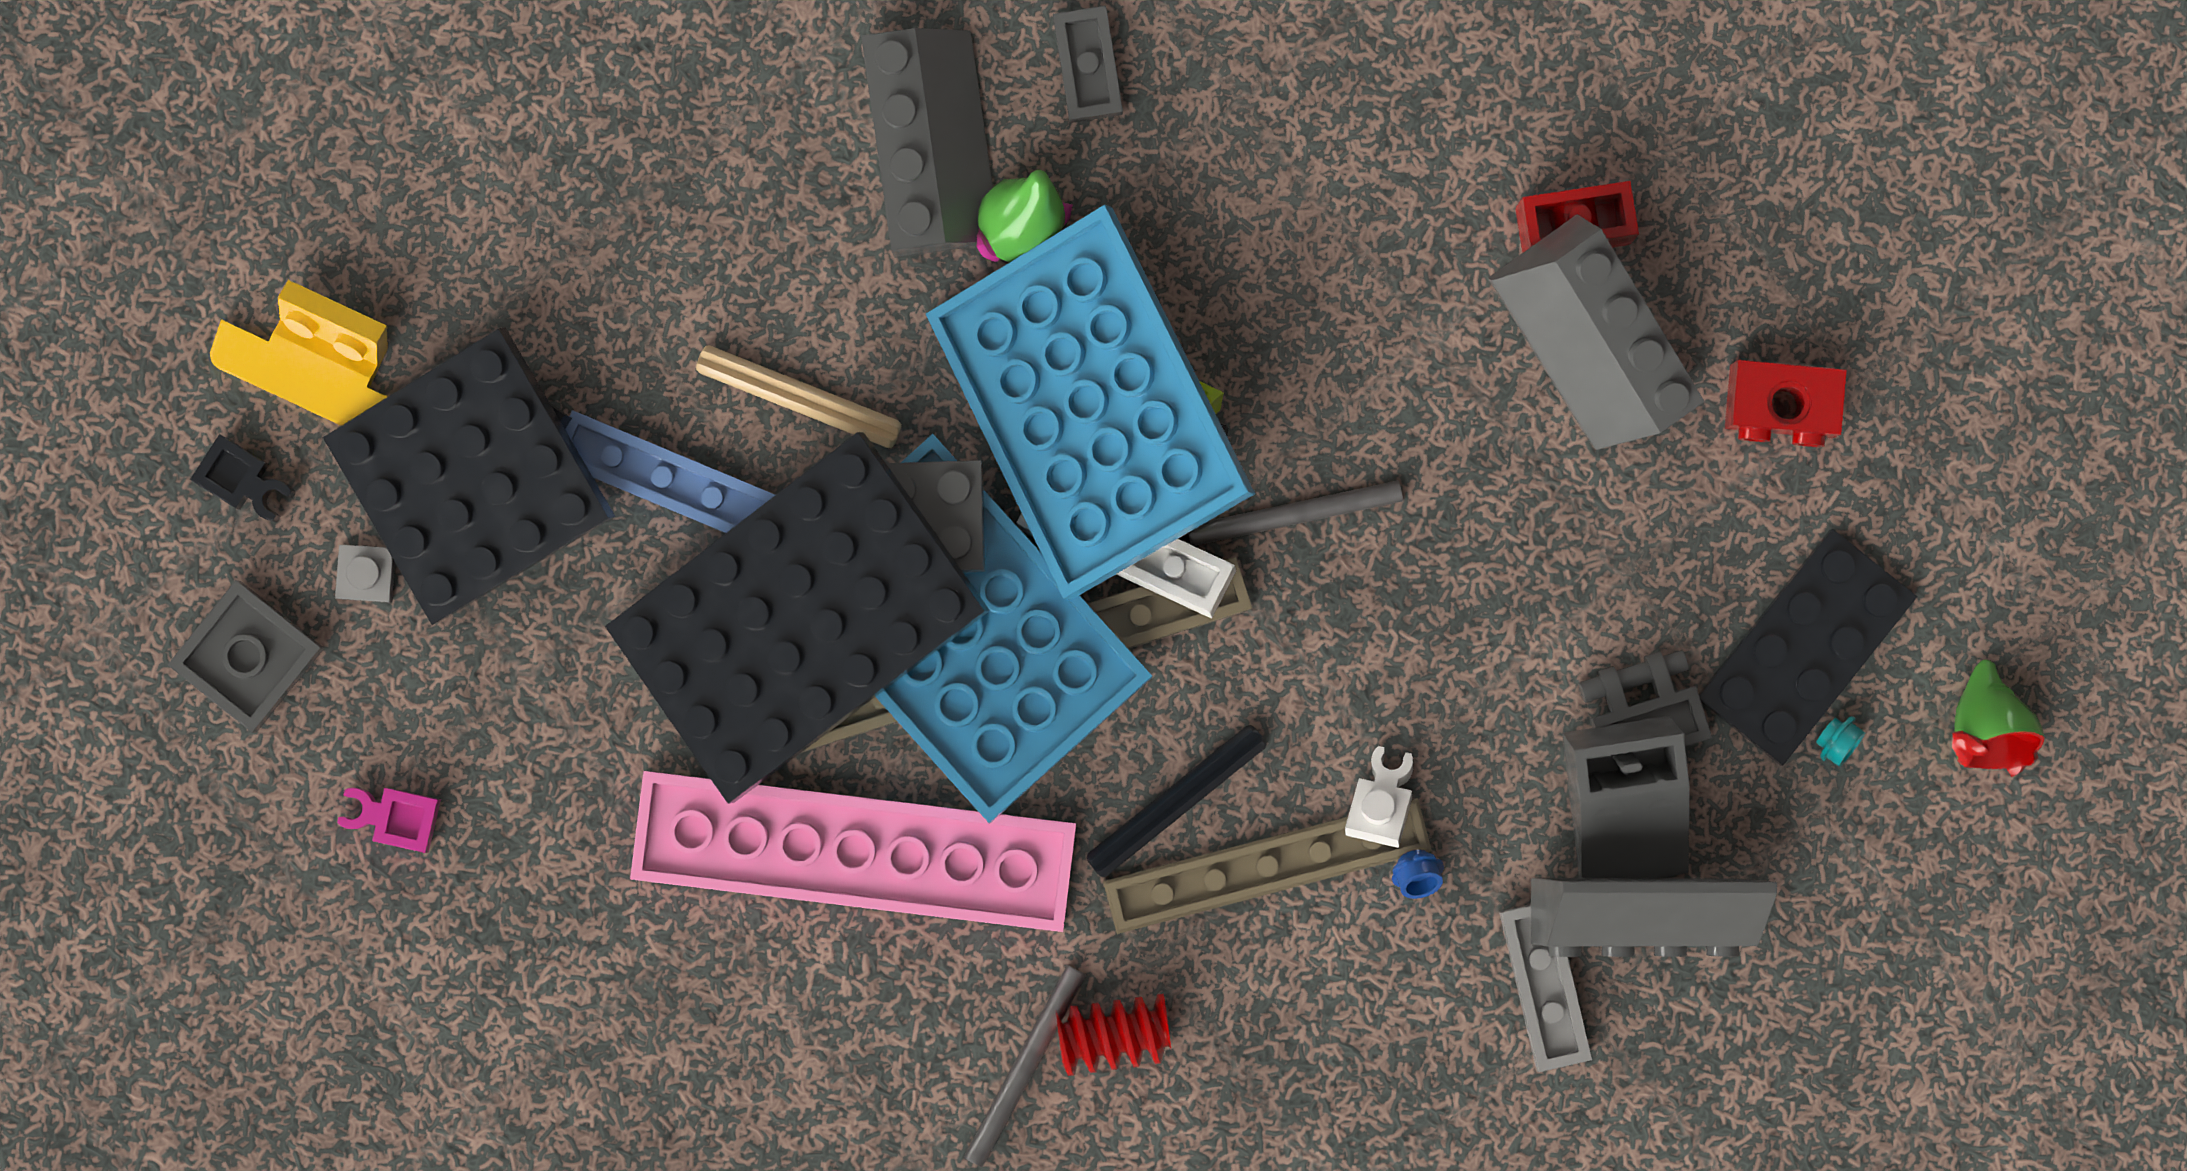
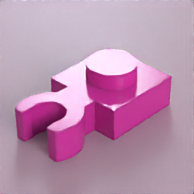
M384 788L382 800L378 802L365 789H345L344 796L356 798L361 802L362 813L356 819L344 816L338 817L337 823L346 829H360L369 824L375 825L372 841L429 853L441 799L392 788Z

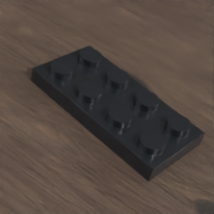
M1830 529L1699 693L1701 703L1776 763L1783 766L1918 596L1834 529Z

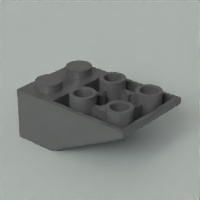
M1670 716L1562 732L1579 878H1662L1688 874L1689 777L1684 733Z

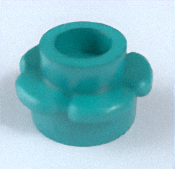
M1850 716L1845 722L1835 717L1821 733L1816 744L1823 748L1820 754V758L1823 761L1828 758L1841 767L1858 747L1866 732L1854 724L1855 717Z

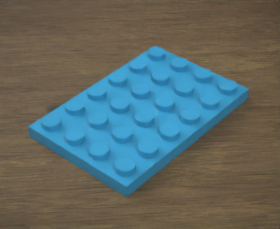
M1107 205L1101 206L926 313L929 323L1063 599L1071 600L1255 494L1112 207Z
M932 434L900 463L957 460ZM983 490L985 572L963 573L990 611L877 695L876 698L990 824L1152 678V675L1080 595L1071 600L1063 599L1041 552Z

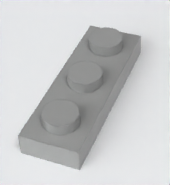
M1531 904L1499 911L1536 1070L1543 1072L1592 1060L1568 957L1549 956V946L1531 944Z

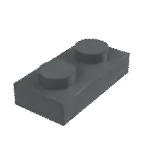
M1106 6L1053 14L1069 123L1123 115Z

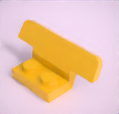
M288 280L278 296L280 321L269 341L222 319L220 321L210 351L211 361L218 369L342 426L387 398V396L370 389L388 350L387 325Z

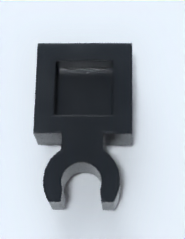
M221 434L218 435L190 479L238 510H241L248 498L251 499L255 512L260 517L274 522H278L281 516L269 509L267 505L268 496L274 491H280L283 495L293 498L296 494L295 490L283 481L262 479L261 477L269 464Z

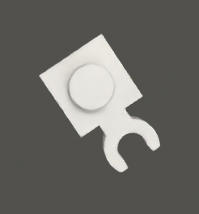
M1378 746L1374 750L1371 759L1372 773L1375 781L1359 778L1345 826V832L1347 836L1399 848L1412 801V791L1399 788V786L1405 784L1412 776L1413 757L1411 753L1405 752L1402 765L1398 769L1389 770L1383 766L1385 748Z

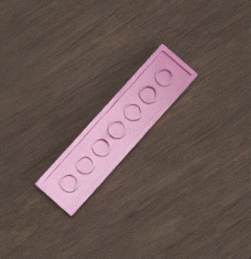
M644 771L630 879L1063 932L1076 823L1000 814L989 824L978 811L757 785L735 803L727 804L709 778Z

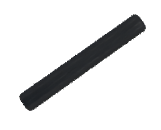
M1245 726L1090 851L1086 857L1088 863L1099 876H1108L1263 751L1267 745L1265 739L1254 726Z

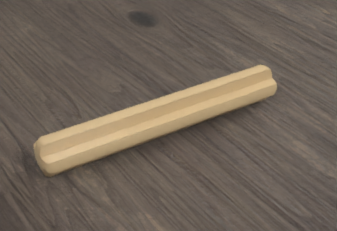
M705 346L698 358L696 370L700 374L853 435L857 432H864L871 442L883 447L892 448L900 434L901 423L894 418L713 346Z

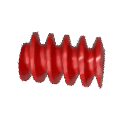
M1162 993L1156 995L1152 1011H1149L1141 996L1135 997L1132 1013L1130 1014L1127 1013L1119 999L1113 1000L1111 1013L1108 1017L1105 1016L1098 1002L1092 1003L1089 1018L1084 1020L1076 1005L1070 1006L1067 1022L1064 1023L1056 1011L1062 1063L1068 1076L1076 1074L1079 1059H1083L1090 1073H1096L1100 1056H1105L1111 1069L1117 1070L1122 1053L1127 1054L1133 1067H1139L1144 1050H1148L1155 1064H1161L1165 1047H1170L1171 1049L1165 998Z

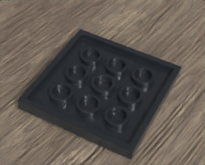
M506 327L496 329L323 437L431 625L451 616L615 517Z

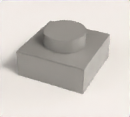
M339 544L335 599L392 603L395 561L388 549L385 547Z

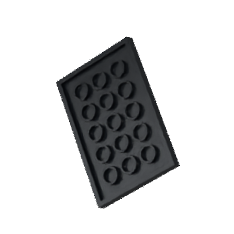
M857 432L608 623L605 628L727 804L735 803L990 610L864 432Z

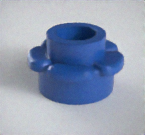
M1412 850L1399 858L1398 863L1393 867L1391 879L1395 886L1400 887L1403 896L1412 899L1423 898L1435 893L1442 886L1443 879L1441 873L1444 870L1442 860L1436 859L1434 854L1424 850Z

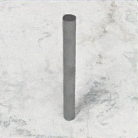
M1393 481L1210 520L1188 533L1191 545L1196 546L1403 502V496L1399 481Z
M1069 965L1066 966L967 1149L964 1158L980 1167L984 1166L1058 1028L1056 1011L1062 1020L1086 977L1084 973Z

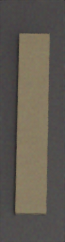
M1416 798L1411 801L1399 848L1347 836L1345 832L1347 816L1105 880L1103 883L1116 933L1120 934L1396 861L1403 854L1412 850L1430 852L1432 849L1419 800Z

